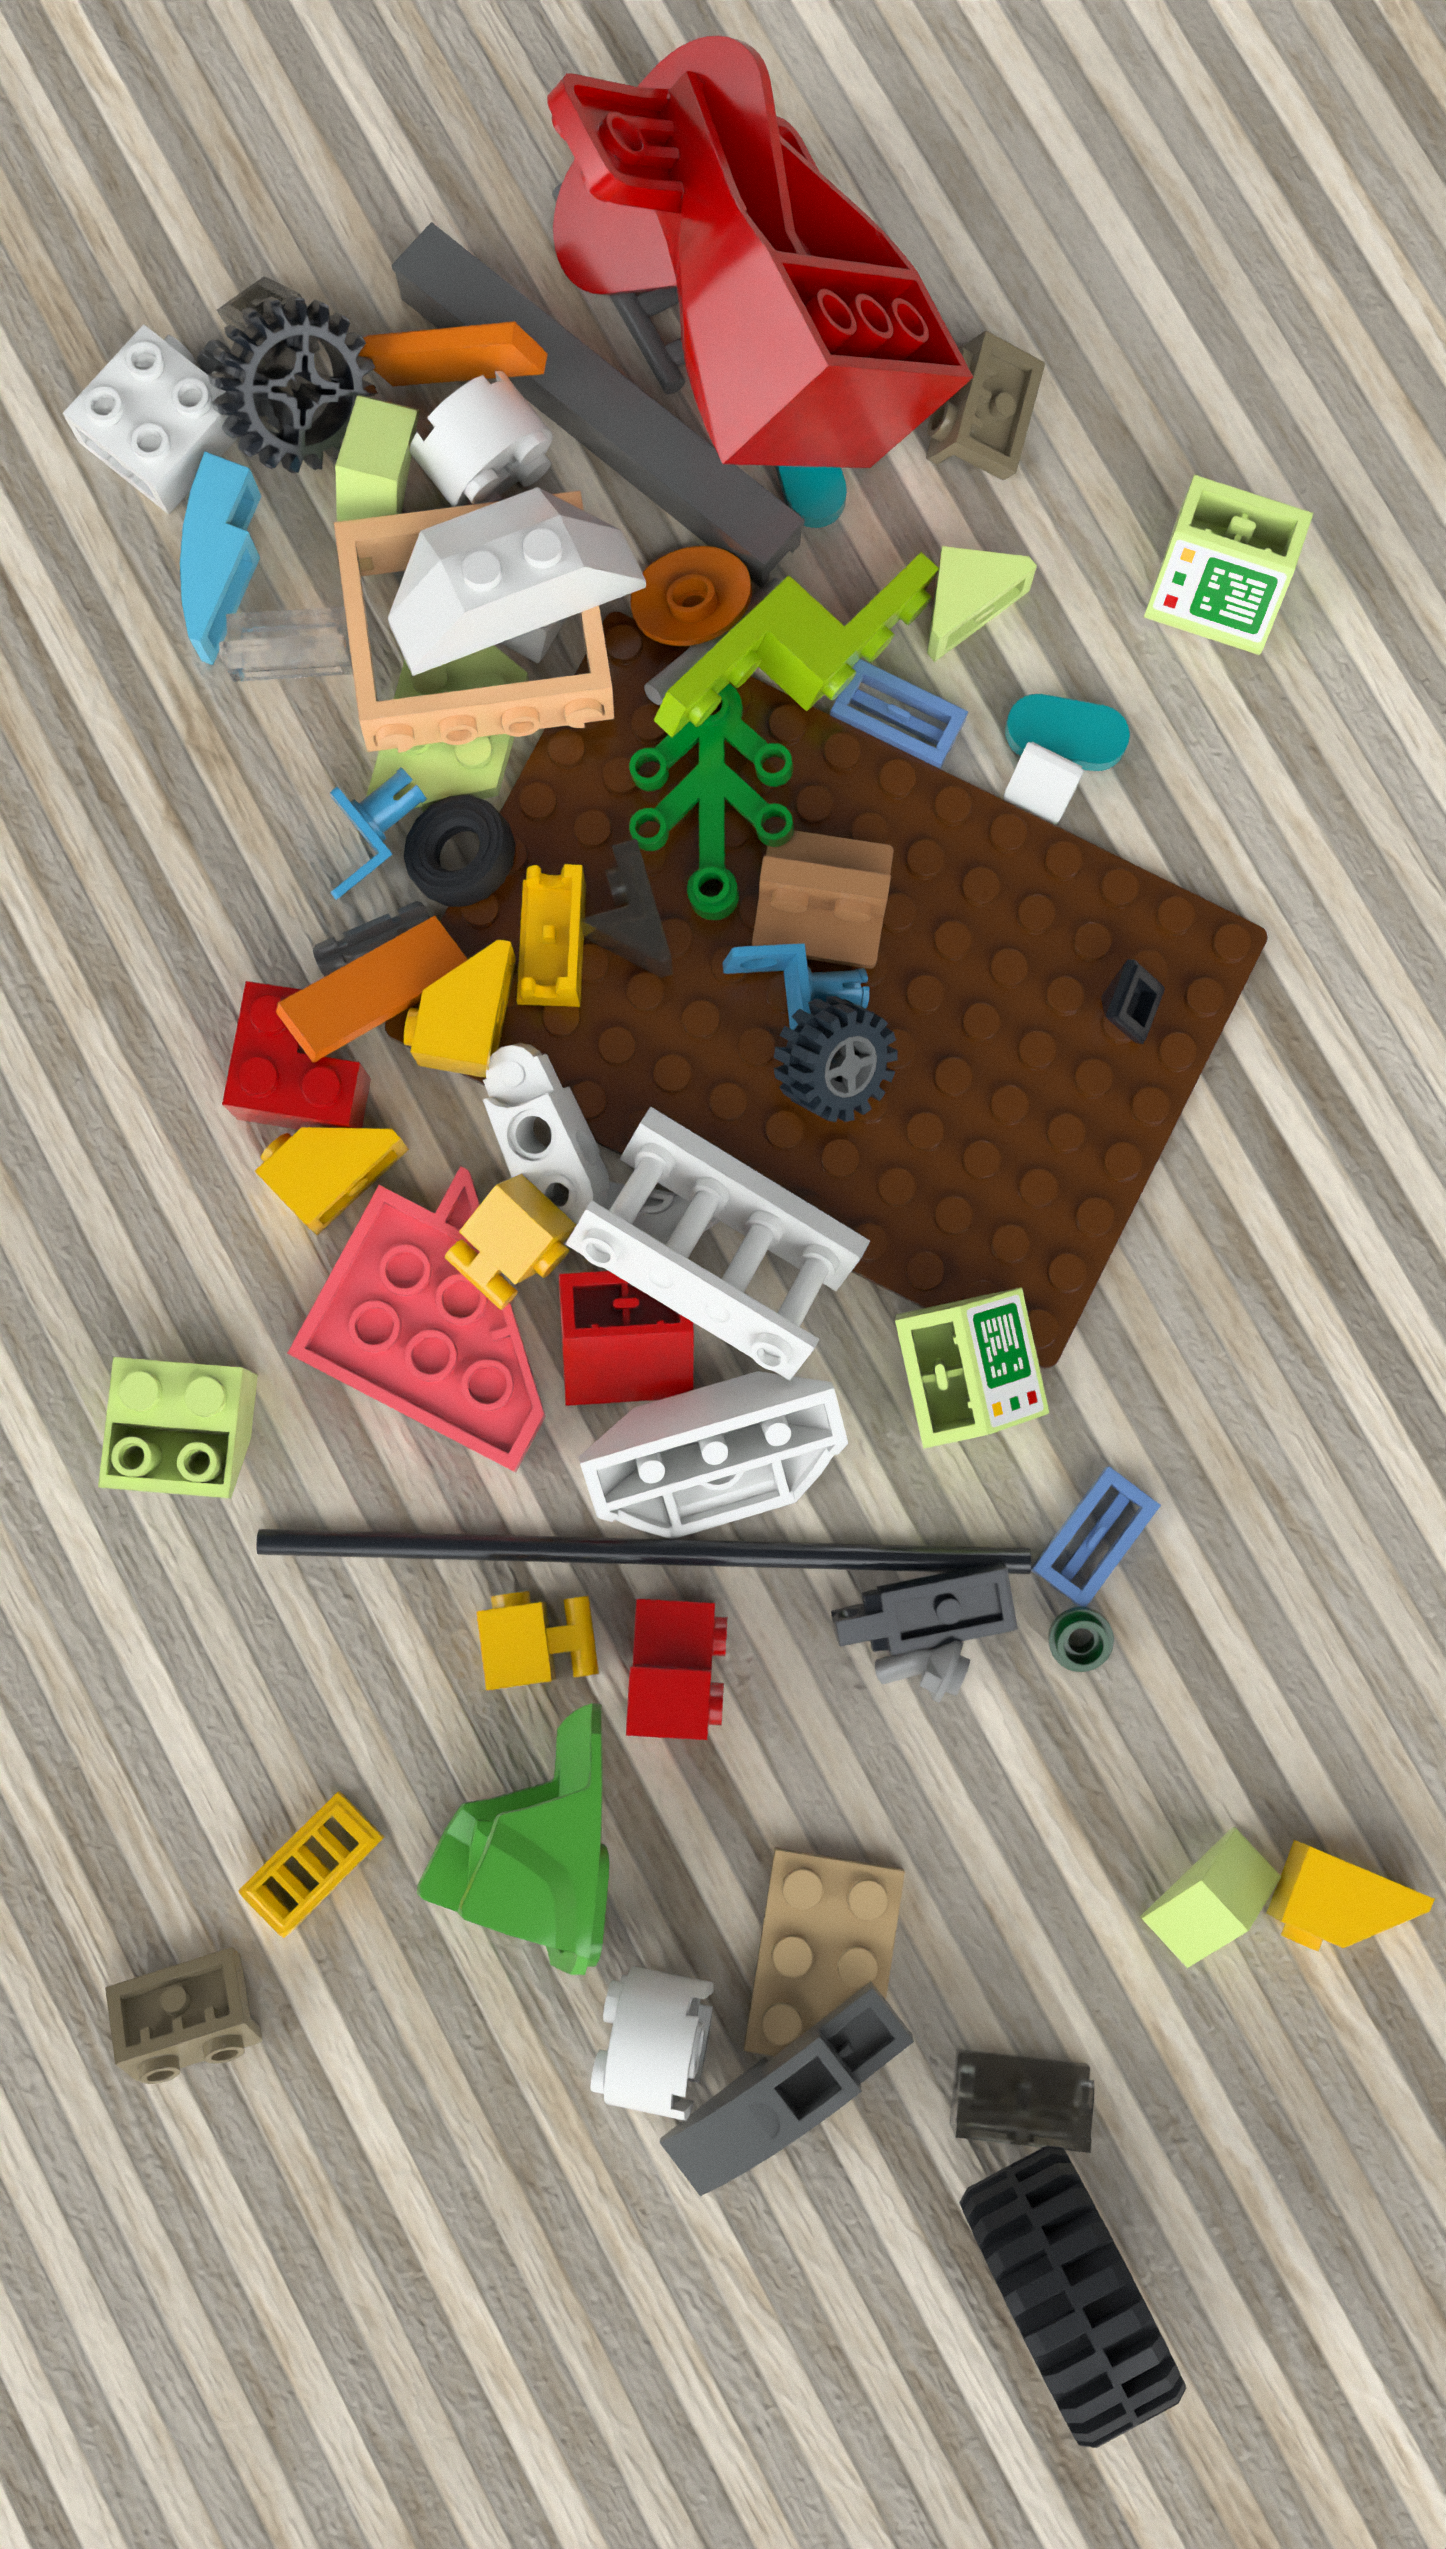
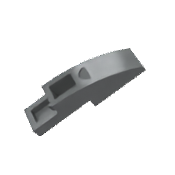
M870 1981L768 2061L766 2057H763L694 2111L686 2121L683 2120L662 2136L659 2143L697 2193L702 2196L730 2182L775 2155L862 2092L861 2083L914 2042L913 2035L872 1981Z

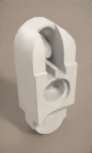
M523 1043L501 1047L490 1057L489 1070H486L487 1079L483 1080L489 1098L483 1099V1103L510 1175L513 1178L523 1174L577 1225L590 1201L592 1200L603 1207L610 1192L609 1174L599 1155V1147L570 1087H562L547 1054L542 1055L533 1046ZM536 1117L545 1120L550 1127L552 1136L548 1147L538 1142L534 1135L533 1126ZM558 1183H561L569 1190L567 1203H565Z

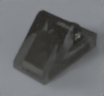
M637 839L612 845L615 867L605 869V874L614 905L626 904L627 906L583 918L581 920L583 935L591 942L660 978L673 975L672 957Z

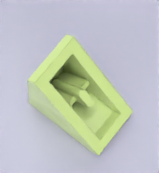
M357 395L335 465L337 521L402 514L412 457L410 445L416 434L419 409Z
M942 546L938 563L939 570L936 574L927 654L936 662L1028 593L1037 568L1034 561L1029 556Z
M1232 1827L1158 1898L1140 1918L1184 1966L1188 1968L1248 1932L1281 1876L1238 1829Z

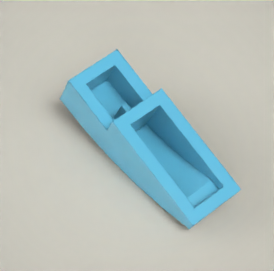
M204 452L191 487L183 522L180 581L182 607L188 638L201 661L213 665L260 560V556L247 528L262 496L250 468Z

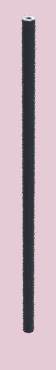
M259 1529L256 1541L258 1555L951 1572L1003 1561L1007 1566L1008 1574L1031 1573V1549L280 1529Z

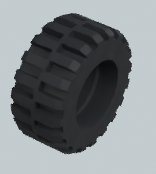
M1046 2145L969 2186L959 2202L964 2216L1003 2299L1078 2445L1098 2448L1179 2404L1186 2390V2384L1126 2263L1064 2148Z

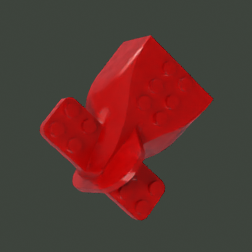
M719 35L706 36L690 41L671 52L653 68L637 87L574 73H566L548 94L547 103L552 113V124L561 138L567 142L575 157L561 185L554 212L553 238L560 266L574 285L592 294L610 296L677 288L680 307L681 341L686 370L699 412L722 464L871 468L974 378L915 267L888 235L818 170L797 130L785 119L776 116L768 69L760 54L752 46L730 37Z

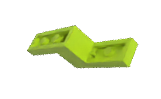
M920 552L845 626L788 575L667 690L654 721L671 737L675 736L689 721L698 727L713 713L721 702L722 697L718 693L730 682L736 688L740 687L758 667L806 711L824 694L831 701L834 700L855 677L857 672L852 667L862 657L869 663L874 661L895 636L890 629L900 619L907 626L910 625L932 600V596L926 589L939 568Z

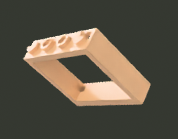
M581 491L552 494L584 511ZM499 501L334 522L359 722L367 752L397 748L398 753L411 749L413 746L439 742L450 745H462L473 741L477 737L499 734L521 737L533 734L538 729L566 725L574 728H585L584 723L614 719L613 689L599 606L580 612L589 673L378 701L361 576L406 571L421 530Z

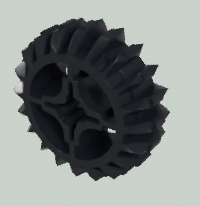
M290 295L287 298L285 307H283L281 302L274 297L264 298V318L250 307L242 309L243 320L247 328L241 331L232 325L224 327L227 337L234 341L230 352L223 348L212 350L214 358L226 365L225 372H215L208 376L211 385L226 391L211 402L213 409L221 415H229L223 423L222 429L231 438L240 437L239 450L249 457L259 453V461L266 467L276 468L281 461L284 469L291 473H299L304 460L307 466L313 470H322L323 451L332 458L338 459L341 449L340 441L345 436L357 395L372 397L378 394L375 385L362 380V377L376 367L372 359L358 356L366 344L363 337L355 332L347 333L350 326L349 319L340 313L330 316L327 304L314 300L307 307L304 298L298 295ZM309 335L315 336L328 353L333 377L326 376L315 369V353L309 350ZM276 344L275 354L270 363L264 367L257 368L263 356ZM295 374L311 382L300 383L297 391L291 388L292 396L276 387H287L290 379L296 382ZM253 393L272 399L273 416L279 419V433L269 431L260 420L254 405ZM324 403H328L322 414L312 423L313 414L317 408Z

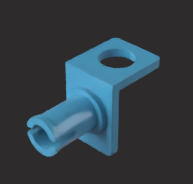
M400 767L396 774L360 803L355 799L350 802L338 787L330 792L334 802L377 853L376 856L330 892L335 900H338L392 855L391 851L383 843L386 840L383 833L418 804L427 800L417 785L399 800H394L393 796L412 781V778L403 768Z
M805 943L734 947L722 963L723 973L726 974L784 971L789 1025L792 1030L798 1024L791 1016L798 1009L811 1014L808 1002L817 998L826 1002V996H836L842 1000L851 1001L865 1009L868 1006L869 987H861V983L868 981L866 970L858 968L851 971L812 973L811 969L807 967Z

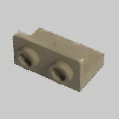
M984 331L964 346H957L974 378L932 414L927 428V433L931 440L926 459L939 464L955 455L987 473L1005 480L1017 472L1045 362L996 335Z
M233 1947L105 1987L115 2064L136 2081H141L145 2084L166 2082L176 2078L181 2073L180 2068L202 2061L212 2064L229 2062L242 2056L245 2053L244 2048L263 2041L261 2027L250 2017L241 1956Z

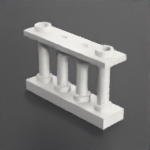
M650 1107L620 1157L621 1161L635 1169L610 1210L605 1209L592 1200L590 1201L565 1245L582 1254L592 1264L607 1269L750 1356L763 1368L772 1370L790 1381L819 1341V1338L802 1329L800 1325L821 1285L825 1284L834 1291H837L862 1258L870 1240ZM657 1183L690 1202L666 1245L632 1225ZM712 1216L745 1236L722 1279L688 1259ZM767 1250L800 1269L778 1313L744 1293Z

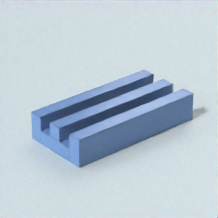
M860 659L853 667L857 672L855 677L838 695L830 715L941 769L948 752H950L959 731H961L966 721L968 711ZM860 683H864L948 724L945 731L912 716L909 712L893 704H888L859 690ZM851 703L937 746L934 748L850 707L849 704Z
M1105 1467L1035 1561L1031 1571L1050 1583V1586L1058 1592L1066 1595L1078 1607H1087L1161 1505L1111 1467ZM1112 1486L1119 1493L1060 1573H1058L1051 1567L1109 1487ZM1131 1500L1140 1508L1081 1588H1078L1071 1580Z

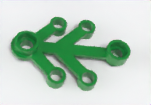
M727 684L718 693L722 697L720 702L722 708L718 713L710 715L698 727L689 721L675 736L671 737L668 734L655 748L638 750L632 756L629 763V770L635 785L644 791H655L663 787L669 777L668 769L699 742V764L655 808H643L637 811L630 820L629 830L637 847L645 851L658 850L667 842L669 831L699 802V869L691 875L688 881L687 894L693 910L700 917L707 920H720L729 916L735 910L739 901L736 879L725 868V800L756 828L758 838L767 846L779 847L786 844L794 832L792 815L785 806L776 803L768 804L725 764L726 740L755 765L758 779L767 786H781L791 778L793 773V762L789 750L778 743L768 744L741 719L743 713L741 697L731 684ZM771 757L781 758L785 762L783 769L777 773L766 772L762 766ZM646 762H656L660 765L658 773L650 778H645L638 774L640 767ZM771 817H779L786 822V825L781 832L770 834L763 829L765 821ZM654 821L660 825V830L654 837L644 838L638 834L639 828L645 822ZM715 879L723 883L722 891L714 897H707L700 892L702 885L708 880Z

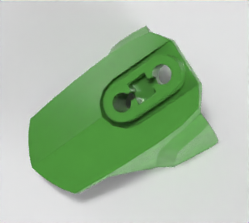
M591 1703L582 1706L571 1713L558 1727L555 1771L552 1780L496 1797L461 1804L445 1828L417 1885V1894L421 1899L458 1912L466 1921L512 1937L546 1946L550 1965L569 1975H585L587 1967H595L599 1962L603 1945L609 1880V1853L607 1847L601 1844L603 1796L602 1704Z

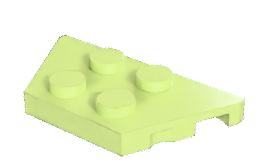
M495 645L412 676L404 659L394 699L527 682L529 677L523 668ZM499 734L477 737L473 741L462 745H450L444 742L417 745L401 753H398L397 748L380 750L367 796L396 774L400 767L406 771L412 778V781L393 798L394 800H399L417 785L427 798L425 802L415 807H421L422 812L430 805L449 796L472 795L480 799L499 796L515 736Z

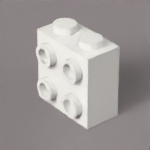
M143 324L63 412V415L81 445L167 514H170L191 491L204 452L221 457L237 438L229 437L222 429V425L229 415L219 414L213 409L211 403L226 391L210 384L208 375L195 365V358L180 341L171 335H167L163 340Z

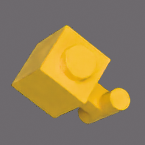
M519 1174L495 1185L459 1231L480 1253L478 1254L463 1239H460L449 1249L444 1258L495 1306L502 1310L514 1299L518 1291L501 1276V1273L515 1285L536 1273L545 1278L569 1253V1249L563 1243L573 1232L576 1224L523 1174Z
M529 1591L491 1596L492 1609L476 1611L486 1691L556 1680L553 1654L570 1652L573 1678L599 1674L589 1596L563 1599L566 1625L551 1628L549 1627L546 1602L531 1603Z

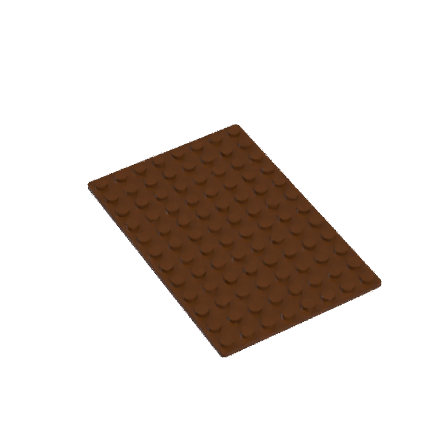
M621 612L609 613L604 619L602 626L613 689L614 719L584 723L585 728H574L566 725L544 729L499 812L510 824L516 844L514 863L504 883L488 898L470 906L448 907L440 921L467 959H470L498 939L510 941L512 944L516 962L499 1049L523 1043L533 1046L542 1055L547 1054L562 1087H570L597 1144L622 1155L649 1108L652 1107L870 1240L862 1258L851 1272L921 1308L1022 1287L1039 1367L1042 1369L1053 1367L1059 1361L1267 942V932L1263 927L813 706L806 711L788 694L750 676L738 688L730 682L729 684L737 690L741 697L743 705L741 719L768 744L778 743L789 750L793 762V773L785 784L778 787L767 786L758 779L755 765L726 740L725 764L768 804L776 803L785 806L792 815L795 831L891 845L894 849L890 872L891 880L876 966L872 969L864 968L868 981L861 983V987H869V1002L866 1009L882 1017L888 1023L886 1028L894 1032L896 1041L888 1046L898 1050L897 1061L887 1062L886 1067L895 1071L892 1082L882 1079L879 1087L886 1093L880 1101L872 1097L868 1099L872 1109L866 1114L862 1115L854 1111V1120L844 1122L837 1118L836 1122L828 1121L792 1102L791 1098L784 1095L779 1088L783 1082L775 1078L774 1068L784 1065L783 1062L774 1058L775 1047L786 1048L788 1040L779 1035L784 1026L790 1028L784 971L723 973L722 963L732 948L752 946L759 901L760 874L763 856H766L767 845L758 838L756 828L725 800V868L736 879L739 901L735 910L729 916L720 920H707L700 917L693 910L687 894L688 881L691 875L699 869V802L669 831L668 840L660 849L655 851L642 850L636 846L629 830L632 816L643 808H655L699 764L698 742L668 769L669 777L663 787L655 791H644L637 787L629 770L630 760L638 750L655 748L668 735L654 721L660 705L653 703L648 698L644 685L689 649L690 646H672L654 641L639 629L633 618ZM585 654L574 675L589 673L587 654ZM719 703V705L711 715H714L721 710V703ZM771 757L764 762L762 768L766 772L777 773L783 769L785 762L781 758ZM646 762L640 767L638 774L645 778L653 777L658 773L660 765L656 762ZM771 817L765 821L763 829L768 833L773 828L784 829L786 822L779 817ZM654 821L645 822L639 828L638 834L644 838L654 837L659 832L660 825ZM564 864L582 865L586 882L580 1007L518 1005L517 985L523 880H526L527 868L532 865H538L543 874L561 875ZM715 879L708 880L702 885L700 892L707 897H714L722 891L723 883ZM807 959V967L811 969L812 973L851 971L861 968ZM1127 959L1136 960L1165 987L1144 1044L1135 1043L1105 1017L1102 1006V994ZM420 1002L413 1005L412 1008L419 1009ZM410 1008L385 1022L387 1035L404 1045V1028ZM461 1074L485 1086L483 1080L487 1078Z

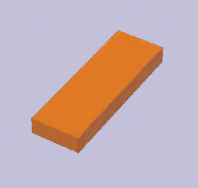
M513 321L367 335L363 337L366 344L358 356L372 359L376 367L373 370L394 387L468 381L484 375L486 379L496 378L495 371H502L507 377L544 374L548 354Z
M433 916L280 1001L276 1013L314 1063L419 1003L423 989L468 959L437 917Z

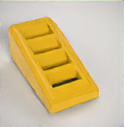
M338 1791L238 1892L278 1935L285 1938L385 1837ZM332 1817L359 1843L351 1852L324 1826ZM312 1837L339 1863L332 1871L305 1845ZM292 1857L319 1883L312 1891L285 1865ZM272 1878L298 1903L292 1911L266 1886Z

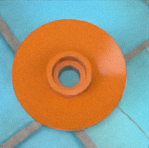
M711 546L686 547L660 557L642 572L646 580V588L631 593L630 604L637 626L649 638L672 646L696 645L719 637L730 630L742 618L751 601L752 583L746 566L734 554Z

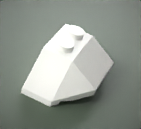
M536 487L421 530L389 613L388 621L411 674L415 676L646 588V580L620 529Z
M756 1371L634 1407L579 1456V1461L597 1518L610 1522L617 1520L638 1530L676 1539L796 1503L822 1474L834 1454L838 1455L846 1447L848 1440L832 1382L794 1376L789 1381L779 1374Z

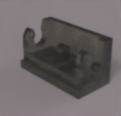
M956 2049L949 2122L956 2138L1042 2148L1046 2145L1063 2147L1064 2150L1091 2153L1095 2085L1094 2080H1089L1090 2066L1085 2063Z

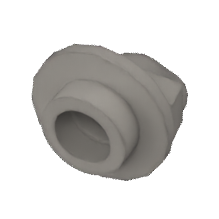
M956 1640L946 1645L932 1647L931 1650L920 1649L876 1659L875 1672L882 1684L922 1674L920 1686L929 1690L932 1699L939 1703L945 1692L955 1696L958 1694L966 1676L970 1659L960 1655L963 1642Z

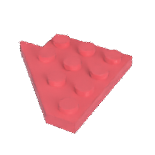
M460 1166L435 1213L378 1185L287 1354L516 1473L546 1415L512 1304L510 1302L505 1308L500 1310L444 1258L449 1249L460 1239H463L478 1254L480 1253L477 1248L459 1233L460 1229L480 1205L472 1175L469 1170Z

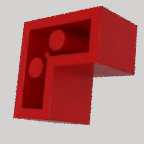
M246 981L222 1105L237 1120L292 1129H300L301 1127L362 1128L371 1078L360 1062L323 1057L313 1063L276 1013L280 1001L302 989Z
M636 1599L633 1664L630 1666L626 1736L707 1740L709 1725L722 1726L724 1683L711 1682L713 1656H726L728 1617L715 1616L716 1603Z

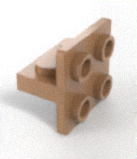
M773 828L770 830V834L779 833L783 829ZM795 830L791 839L786 844L779 847L767 846L760 874L759 901L752 946L805 943L806 958L808 960L867 969L874 968L877 962L883 918L889 893L890 872L894 853L893 847L887 844Z

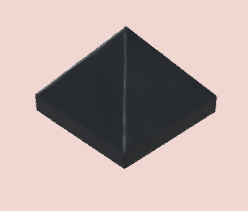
M1127 959L1101 996L1105 1017L1132 1041L1144 1044L1165 987L1136 960Z

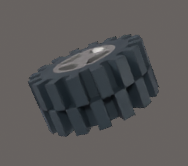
M826 996V1002L817 998L808 1002L811 1014L798 1009L791 1016L798 1024L796 1028L792 1030L784 1026L779 1035L788 1040L786 1048L775 1047L774 1058L784 1063V1065L774 1068L775 1078L783 1082L779 1088L784 1095L791 1098L792 1102L828 1121L836 1122L837 1118L844 1122L854 1120V1111L864 1115L872 1109L868 1102L870 1097L878 1101L882 1099L886 1093L879 1087L882 1079L892 1082L895 1071L887 1068L886 1065L887 1062L897 1061L898 1050L888 1046L896 1041L894 1032L886 1028L888 1023L873 1012L836 996Z

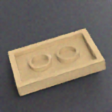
M774 1848L744 2051L776 2056L870 1981H872L886 2000L905 1875L904 1869Z

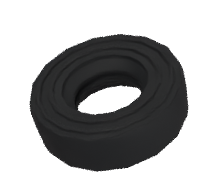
M472 795L449 796L430 805L415 820L406 837L403 858L410 879L429 899L448 907L470 906L488 898L504 883L514 863L516 844L510 824L491 803ZM465 831L478 834L480 841L479 851L466 867L455 871H449L441 867L440 853L445 843L451 837Z

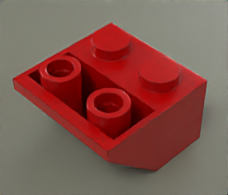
M610 1271L559 1274L566 1406L655 1401L693 1390L694 1329L692 1321Z

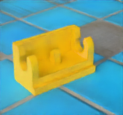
M564 864L561 875L543 874L538 865H532L527 868L526 880H523L517 985L518 1005L580 1007L586 882L582 865Z

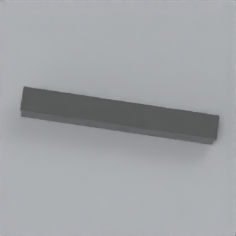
M431 222L391 265L392 270L396 274L402 300L438 329L515 321L548 354L544 374L508 377L522 396L705 544L724 549L737 556L746 566L751 581L760 588L769 581V573L789 551L793 553L800 546L801 528L805 521L801 516L737 465L722 464L716 449L434 223Z

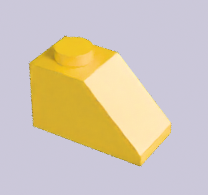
M496 940L423 989L419 1009L412 1007L409 1009L404 1028V1045L411 1046L410 1052L418 1066L486 1078L490 1057L499 1049L516 962V956L510 941Z
M301 1127L293 1136L289 1133H284L271 1142L261 1155L263 1163L255 1170V1173L311 1231L318 1235L409 1149L393 1129Z
M1294 1840L1266 1914L1285 1923L1281 1936L1319 1952L1323 1940L1341 1948H1346L1428 1913L1431 1910L1434 1898Z

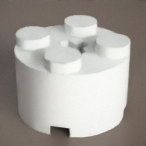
M495 371V383L490 384L484 375H481L453 392L428 416L427 419L435 428L426 440L423 441L419 434L416 433L411 442L410 454L452 507L502 501L504 499L500 495L518 481L524 487L530 486L538 481L551 466V462L545 453L552 442V432L502 371Z
M636 1966L630 1969L628 1975H622L620 1982L612 1980L605 2000L603 2021L612 2023L613 2027L607 2051L599 2049L596 2055L591 2077V2091L604 2094V2101L608 2105L686 2121L690 2116L694 2101L682 2099V2097H685L688 2081L700 2082L712 2019L713 2006L700 2004V1999H705L714 1992L713 1982Z

